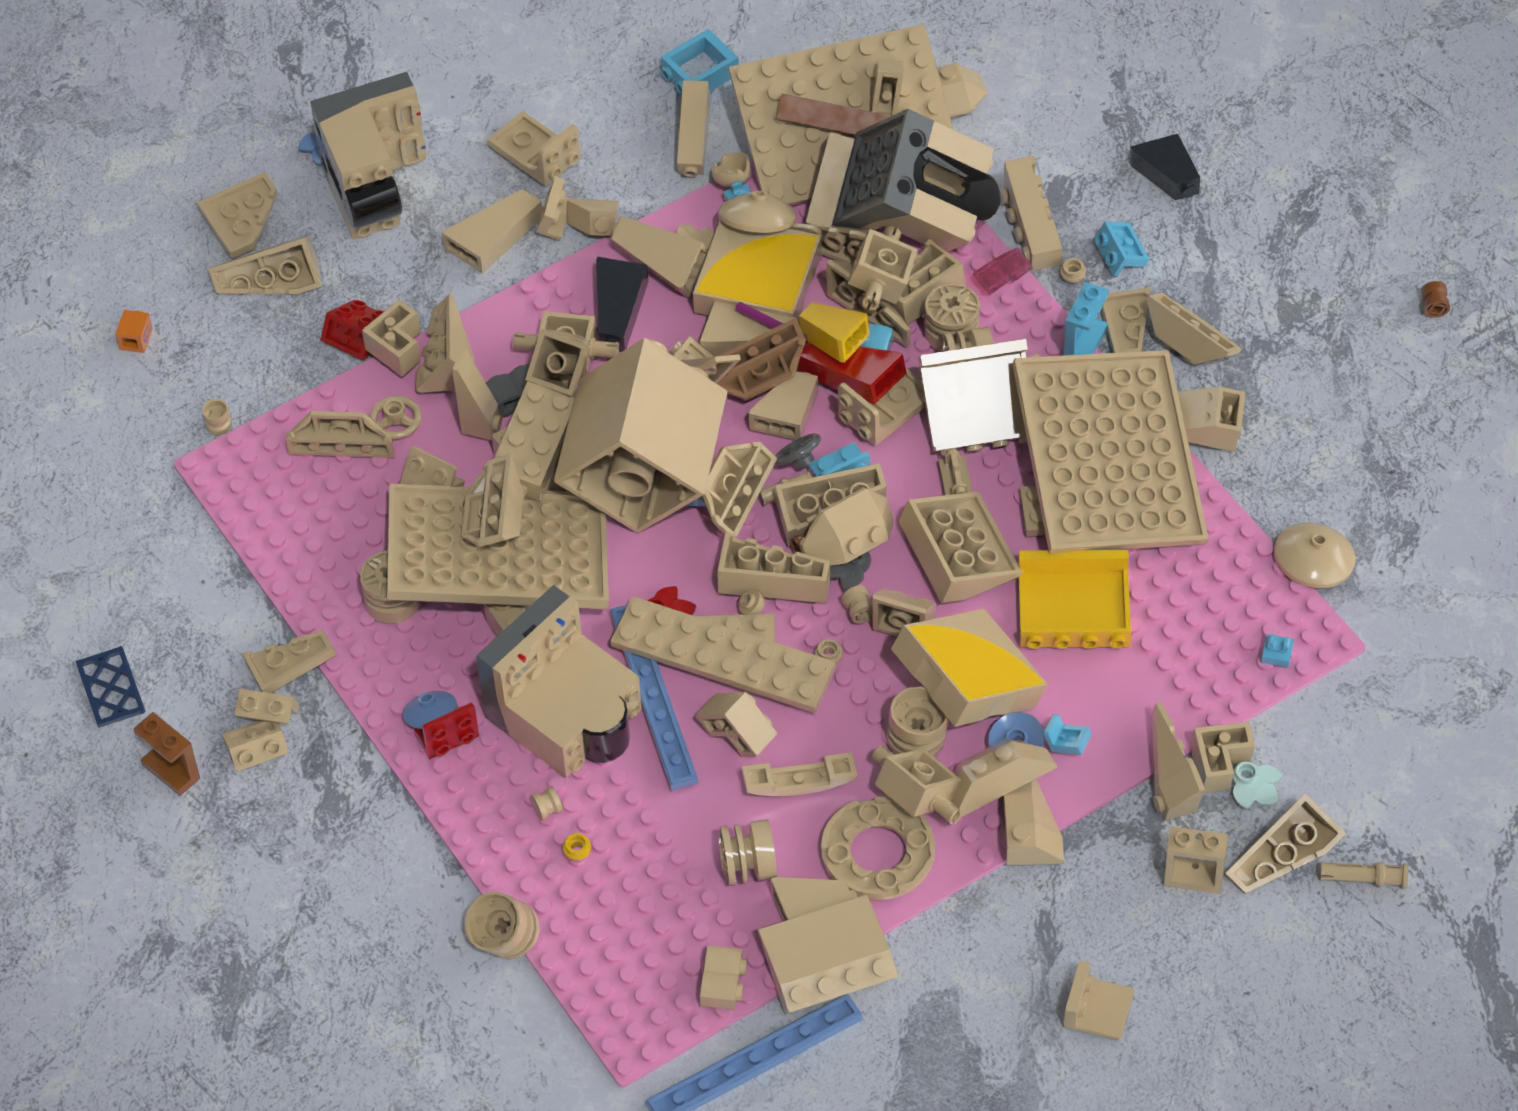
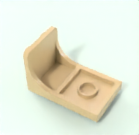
M524 111L488 138L489 147L545 187L554 180L555 176L560 177L565 170L575 165L581 158L577 126L571 124L557 135Z
M906 368L907 374L875 405L867 402L847 384L841 383L838 386L839 418L844 424L852 426L862 439L868 440L874 446H877L926 407L922 380Z

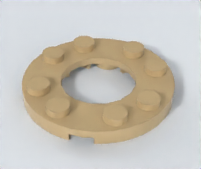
M875 797V800L863 802L856 800L845 805L829 820L822 836V860L832 880H845L849 890L854 889L857 897L868 895L870 900L893 899L911 892L926 879L935 860V840L927 819L923 815L913 817L905 813L900 805L888 797ZM871 827H885L894 830L903 838L906 844L905 857L899 865L891 870L884 869L880 872H873L872 870L863 869L854 861L851 855L850 846L854 838L863 830Z

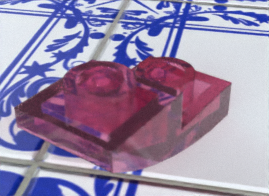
M1017 247L988 262L975 271L973 275L990 296L1008 281L1014 283L1033 267Z

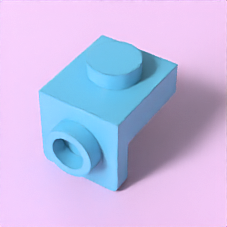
M1053 714L1049 723L1044 728L1045 739L1051 751L1055 753L1082 755L1092 735L1089 727L1063 724L1059 714Z

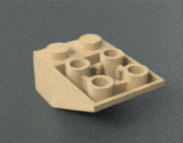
M1220 386L1179 391L1178 396L1188 442L1234 452L1242 428L1245 392Z

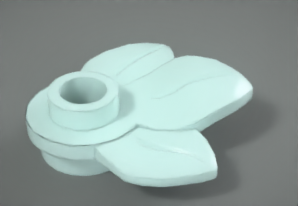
M1247 761L1239 763L1233 769L1234 776L1232 780L1235 783L1233 796L1242 808L1249 809L1254 802L1263 806H1272L1278 803V793L1273 784L1283 777L1279 770L1270 765L1256 766ZM1248 775L1250 778H1243L1242 776Z

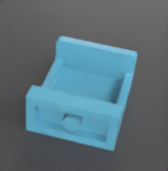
M1087 282L1084 283L1066 318L1064 355L1096 353L1108 326V322L1097 319L1109 295L1108 289Z

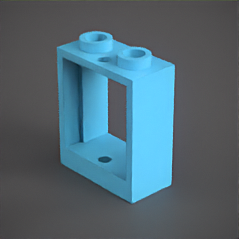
M707 29L661 56L662 68L660 71L666 81H670L680 95H682L683 80L708 81L709 91H712L731 80L728 69L730 66L739 65V58L711 30ZM703 52L717 64L693 79L679 67Z

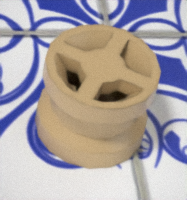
M552 786L547 787L545 792L541 794L534 793L530 796L532 805L542 821L547 819L551 813L558 814L563 811L558 794Z

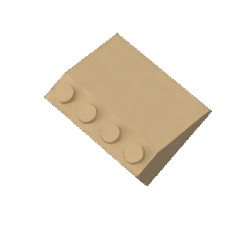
M979 491L908 500L899 523L941 603L966 600L1021 577L1022 571Z
M868 895L758 929L784 1013H791L899 977L890 948Z

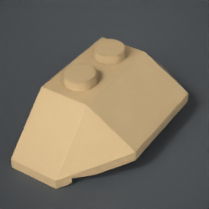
M957 63L937 68L950 118L972 112L982 99L987 96V89L979 73Z
M1163 292L1148 296L1147 304L1155 336L1161 339L1167 348L1176 350L1183 355L1185 361L1191 364H1199L1240 353L1242 348L1178 302L1170 299Z
M310 411L286 434L289 455L394 458L395 455L392 437L363 412Z
M760 441L720 448L710 467L703 499L714 525L724 534L725 532L735 534V538L777 460V457Z
M511 454L487 461L483 466L484 471L475 479L466 494L461 537L479 547L520 536L524 493L515 461Z
M863 487L824 508L810 526L806 538L803 537L800 542L801 552L830 561V566L848 563L889 540L894 519L888 498Z
M1006 738L957 764L954 774L962 781L951 802L963 811V817L1058 767L1046 748Z

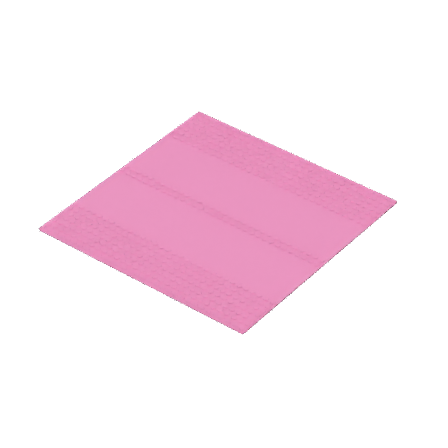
M751 161V174L744 184L747 183L751 192L761 191L754 164ZM713 181L637 221L676 234L678 227L684 224L692 225L698 231L709 227L715 233L720 222L719 208L725 202L723 191L731 188ZM811 202L790 206L796 213L795 223L806 224ZM973 209V215L977 216L974 238L970 243L947 252L963 263L966 286L972 289L979 298L980 328H990L994 344L1026 339L1028 348L1026 350V357L1037 353L1040 357L1064 356L1065 322L1068 313ZM882 226L875 229V231L884 233L887 227ZM901 234L899 241L918 249L916 254L920 255L925 249V244ZM606 236L460 312L459 315L474 356V364L485 383L495 375L509 374L517 366L531 363L534 350L513 349V336L515 332L537 335L543 311L595 316L596 341H599L597 256L633 263L638 262L620 250L611 240L612 236ZM824 255L821 256L813 281L805 293L802 312L812 302L847 309L827 296L826 263L829 260L835 259ZM648 270L649 282L627 348L643 338L662 343L667 348L668 353L679 340L683 343L689 336L700 344V339L709 316L694 313L693 291L696 283L690 297H686ZM925 314L908 324L910 327V345L908 347L903 346L896 340L893 341L891 351L903 354L905 367L919 379H921L918 357L940 353L926 339ZM425 330L413 338L418 342L421 361L404 376H400L382 361L373 357L176 459L174 467L294 635L301 637L324 630L337 655L317 667L480 894L483 895L484 893L495 891L504 893L527 903L535 910L539 919L540 932L536 944L525 956L619 1087L624 1088L779 997L758 933V929L783 922L771 892V879L758 881L754 869L748 870L747 883L743 884L740 871L735 872L736 885H728L719 857L720 826L727 825L730 838L735 837L734 824H739L742 834L745 836L749 835V823L751 821L768 819L775 850L777 877L832 880L822 860L821 842L824 829L833 815L845 805L856 800L863 802L875 800V797H887L875 785L882 765L873 760L872 756L874 751L883 745L896 755L889 746L887 739L890 708L893 699L899 692L907 688L924 686L913 677L891 650L897 636L873 630V618L861 624L853 622L849 613L850 609H847L842 601V596L846 591L842 587L841 578L830 579L827 603L764 598L765 604L759 613H774L776 643L815 655L816 647L825 639H833L842 647V659L836 664V669L816 713L657 661L693 763L698 784L671 791L642 707L634 718L628 719L622 726L617 724L610 730L603 732H591L583 729L584 753L587 759L577 772H572L565 778L485 717L476 655L492 642L497 635L486 621L484 604L421 601L418 611L411 618L400 623L391 624L377 621L369 615L365 608L360 571L363 563L372 555L381 551H388L389 484H400L410 448L415 446L457 467L455 476L465 480L464 487H471L475 479L484 471L483 466L485 463L495 457L492 440L461 433L455 390L420 393L416 390L417 368L423 365L425 356L421 354L422 349L430 339V335ZM1098 348L1095 354H1103V352ZM594 356L589 372L611 358ZM799 363L796 369L797 372H800ZM818 382V394L802 435L803 437L808 434L817 433L821 436L820 443L811 451L815 460L855 442L862 453H869L870 465L880 463L887 485L886 498H888L894 524L889 540L868 551L871 556V564L864 573V579L859 585L867 588L870 594L869 600L873 601L874 594L885 588L936 603V618L985 609L1048 684L1035 709L1021 711V713H1027L1035 717L1041 723L1043 730L1053 714H1059L1065 725L1089 727L1092 735L1082 755L1052 752L1046 739L1044 740L1043 748L1047 749L1058 768L1040 776L1036 780L1060 831L1154 776L1151 714L1156 703L1161 702L1174 725V738L1176 740L1182 739L1185 745V757L1192 754L1190 742L1194 728L1247 722L1365 651V644L1315 588L1301 585L1282 572L1274 557L1275 544L1191 450L1209 540L1207 544L1120 549L1129 550L1128 576L1130 622L1132 628L1131 647L1118 649L1112 647H1095L1092 649L1084 647H1068L1065 649L1057 647H1040L1038 649L1020 647L1019 577L969 599L941 603L899 523L908 500L946 495L939 465V459H945V455L941 456L940 451L933 452L926 407L877 446H874L870 441L862 439L852 426L844 424L839 418L838 390ZM773 388L747 401L727 393L712 463L720 448L725 446L760 441L775 456L782 448L795 441L794 439L753 431L749 428L750 409ZM390 396L410 398L421 409L422 420L418 429L405 438L392 439L395 453L394 458L289 455L286 434L310 411L363 412L370 416L374 405ZM404 405L406 416L414 419V413L411 408ZM383 409L377 416V422L385 417ZM513 414L502 417L500 430L508 427ZM402 424L390 425L385 430L396 432L406 429L407 426ZM1019 439L1008 440L1009 445L994 448L993 443L982 444L983 449L967 452L966 447L956 448L961 453V457L965 456L972 491H979L1017 564H1019V550H1049L1046 535L1026 537L1020 487L1036 486L1028 442L1019 443ZM792 462L781 466L774 464L762 489L779 483L782 478L790 479L809 471L808 466L796 470ZM758 495L736 538L741 540L751 538L758 540L759 545L769 548L775 545L783 547V550L787 553L795 554L792 546L788 547L776 502L773 501L764 506ZM684 506L639 533L606 514L609 606L608 609L579 608L581 633L628 668L623 650L611 646V639L616 630L610 616V609L629 604L632 596L647 601L654 598L660 589L676 586L679 599L696 604V610L692 616L743 614L739 609V601L742 595L718 593V566L725 534L714 525L707 506ZM1267 634L1294 639L1289 668L1261 663ZM430 691H445L452 694L457 701V709L466 704L473 703L476 710L479 737L468 744L459 745L449 750L448 753L432 759L428 758L415 736V728L407 725L403 718V709L406 704L414 697ZM746 692L755 699L756 706L762 714L770 718L772 726L778 734L758 756L742 757L726 736H710L695 715L716 693ZM994 715L982 721L955 727L948 719L944 746L935 758L955 773L958 763L990 747V730L994 723L1005 715ZM850 752L853 754L858 777L844 785L820 792L795 796H761L746 792L741 770L742 766L770 763L772 769L824 762V756ZM552 786L558 794L563 811L558 814L551 813L547 819L542 821L532 805L530 796L534 793L541 794L545 792L547 787ZM1003 796L961 817L958 822L952 825L936 811L923 814L929 822L934 836L935 860L926 879L911 892L893 899L870 900L884 935L1007 863ZM871 827L863 830L854 838L850 851L854 861L860 867L872 870L873 872H880L884 869H894L903 861L906 854V844L903 838L894 830L885 827ZM573 833H581L591 842L589 856L580 861L568 859L563 852L564 841ZM581 847L573 848V850L581 849ZM708 945L742 949L743 958L747 959L746 976H740L739 984H744L742 1002H736L735 1010L700 1006L701 985Z

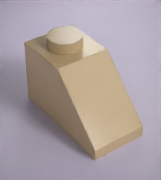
M878 58L871 112L890 116L897 114L903 80V61Z
M568 199V225L589 235L612 236L613 227L619 222V201Z

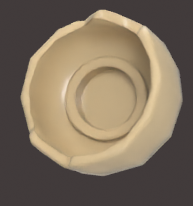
M734 152L725 154L721 157L719 166L716 163L713 165L714 180L718 184L731 188V184L739 181L744 184L751 174L750 159L745 153Z

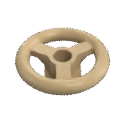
M390 396L376 403L369 417L392 439H402L418 429L422 420V412L418 404L412 399L404 396ZM404 405L411 408L414 413V419L406 416ZM383 409L385 417L377 422V416ZM402 424L407 426L406 429L396 432L385 430L390 425Z

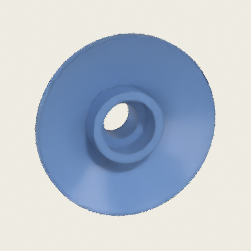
M430 691L420 694L410 700L404 707V721L413 728L422 729L423 724L456 710L457 701L452 694L445 691Z
M1021 712L1010 713L1001 717L994 723L989 733L990 747L1006 738L1022 740L1025 743L1043 747L1045 740L1041 723L1032 715Z

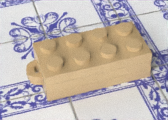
M527 381L494 459L511 454L515 461L524 496L540 501L560 456L575 397Z

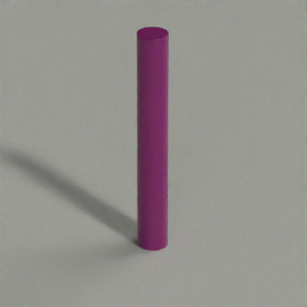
M739 302L735 310L770 329L784 324L742 302Z

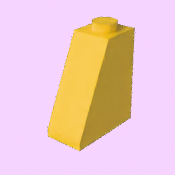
M812 302L799 315V325L803 334L807 335L806 340L839 362L845 363L870 336L867 313Z

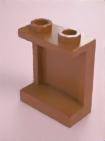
M154 712L150 713L133 728L134 733L153 748L141 758L142 766L176 794L181 796L200 779L191 742Z

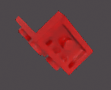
M352 300L326 312L320 340L352 356L365 360L369 358L370 353L365 349L362 330L385 311L375 310L361 300Z
M473 703L466 704L423 724L422 729H414L415 736L429 759L448 753L449 750L462 744H468L479 737L476 710Z

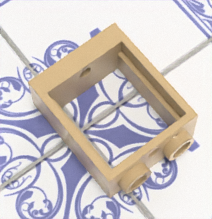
M1171 826L1164 886L1221 894L1228 834ZM1196 836H1201L1202 838H1201V839H1196L1195 837H1196ZM1175 856H1182V857H1189V858H1196V859H1203V860H1211V861H1217V863H1215V862H1207V861H1200V860H1193V859H1186V858H1178V857H1175Z

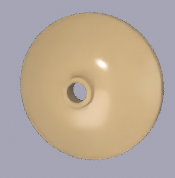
M753 191L738 195L724 202L719 208V218L723 223L749 232H778L792 227L796 221V213L787 203L763 191Z
M1311 522L1294 524L1283 530L1275 543L1274 557L1279 568L1290 579L1304 586L1312 588L1337 586L1349 578L1355 566V552L1350 542L1340 532L1324 524Z

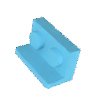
M1104 222L1094 237V242L1113 276H1118L1124 266L1145 267L1150 260L1130 223Z
M855 442L813 461L808 465V470L813 477L864 467L870 465V455L868 452L862 453Z

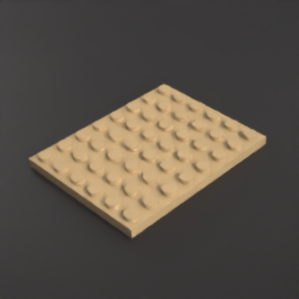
M924 24L729 67V75L761 191L779 198L789 206L811 202L829 133L855 139L856 136L776 119L781 94L871 111L878 58L903 61V80L897 113L911 109L953 129Z
M1169 350L1014 358L1012 364L1049 554L1080 550H1120L1207 544L1209 537Z
M389 484L387 600L531 606L551 586L555 585L577 601L579 608L608 609L606 513L575 494L564 491H544L540 501L524 496L520 536L479 547L461 537L465 497L470 487Z

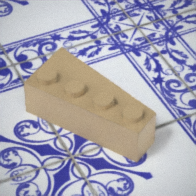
M1034 155L1004 162V189L1000 190L1002 203L1008 205L1009 222L1015 224L1016 240L1018 243H1022L1023 259L1025 262H1029L1032 271L1062 265L1061 242L1054 219H1051L1048 199L1043 197L1041 176H1035V166L1037 163Z
M880 463L776 485L775 502L788 547L791 546V538L807 534V531L821 510L864 487L886 497L887 485Z

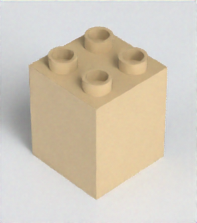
M646 338L641 339L579 379L554 482L636 533L643 531L705 494L728 391L711 381L708 374L702 369L688 366L669 354L667 348L662 343Z

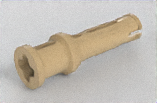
M1321 862V880L1375 883L1378 887L1401 885L1402 888L1407 889L1408 863H1403L1401 866L1385 865L1384 862L1376 863V865Z

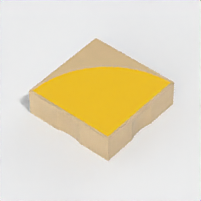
M720 220L693 291L694 313L709 316L715 301L732 305L742 302L756 310L799 318L804 307L805 293L813 281L822 256L821 235L789 228L778 232H749L728 226Z
M985 609L904 625L891 648L913 677L926 688L932 700L954 727L982 721L994 715H1007L1035 709L1048 687L1046 681Z

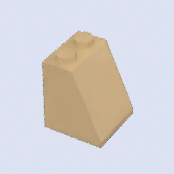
M541 329L525 380L574 397L590 346V340L567 332Z

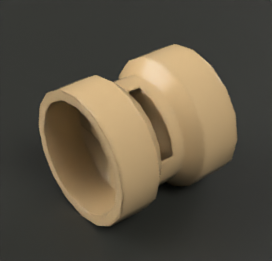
M212 399L205 403L202 413L207 431L215 436L224 435L230 431L232 421L227 403L220 399Z
M862 585L848 589L842 596L845 607L850 609V617L857 624L868 622L873 618V601L869 600L870 594L867 588Z

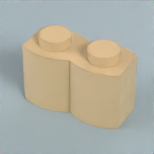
M708 945L701 985L700 1006L735 1010L736 1002H742L744 984H739L740 976H746L747 959L743 958L742 949Z

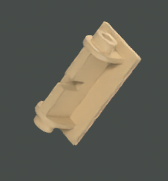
M955 448L947 450L945 459H939L945 494L953 495L973 492L965 456L961 457V453Z

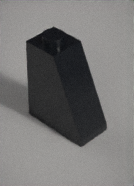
M1178 133L1130 146L1129 163L1131 167L1171 198L1179 200L1199 194L1200 175Z

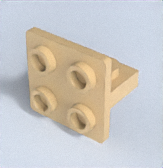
M414 446L409 450L400 484L464 487L465 480L455 476L457 472L455 465Z

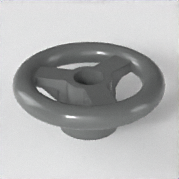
M812 433L791 442L775 455L777 457L775 464L781 466L792 462L796 470L810 465L815 460L811 451L818 446L821 436L817 433Z

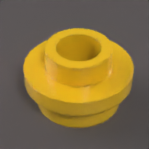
M573 833L564 841L563 852L570 860H583L591 852V842L583 834ZM575 847H581L579 850H573Z

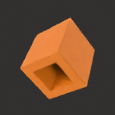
M139 310L123 311L115 333L119 350L145 353L153 330L149 313Z

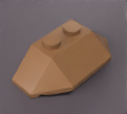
M794 318L719 355H740L741 360L717 384L727 390L728 394L747 401L793 378L806 341L797 319Z

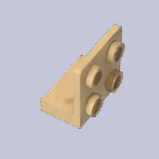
M1079 961L1065 1008L1064 1027L1121 1040L1134 996V989L1094 979V975H1090L1091 963Z

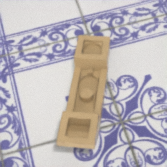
M852 752L824 756V762L772 769L770 763L742 766L741 769L746 792L761 796L810 794L844 785L858 777Z

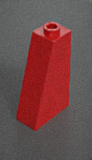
M809 343L803 348L799 360L800 372H807L818 376V382L837 390L841 383H845L873 405L907 374L902 353L861 346L843 363Z

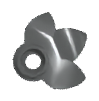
M867 551L848 563L830 566V579L841 578L844 591L859 585L864 579V573L871 564L869 552Z

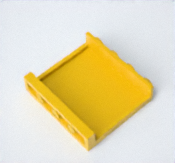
M1019 550L1018 566L1022 571V575L1019 577L1020 647H1029L1031 649H1038L1040 647H1057L1059 649L1068 647H1084L1088 649L1095 647H1112L1117 649L1131 647L1132 628L1130 622L1128 576L1129 550H1080L1049 554V550Z

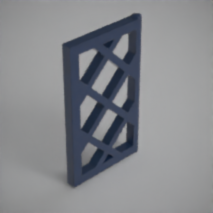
M122 646L75 661L98 728L146 712ZM120 655L122 660L120 667L107 663L111 657ZM94 664L98 667L93 675L89 676L85 674L83 666ZM104 668L116 672L110 683L97 679ZM121 675L128 677L130 682L128 689L115 685ZM93 684L106 688L100 699L93 697L91 691ZM111 691L124 695L118 705L105 701ZM129 697L136 699L137 708L128 710L123 707ZM101 706L114 710L112 715L101 719L99 714Z

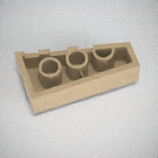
M725 532L718 566V593L743 595L750 589H756L764 598L827 603L830 587V561L800 552L795 554L787 553L783 550V547L773 545L772 548L759 545L758 540L751 538L741 540L735 538V534Z

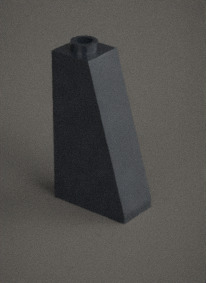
M597 256L599 341L619 342V352L627 349L649 282L648 266Z

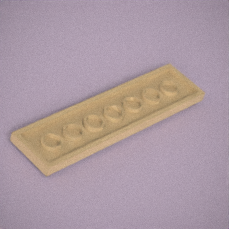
M634 596L631 597L611 639L612 647L814 713L817 712L836 669L835 661Z

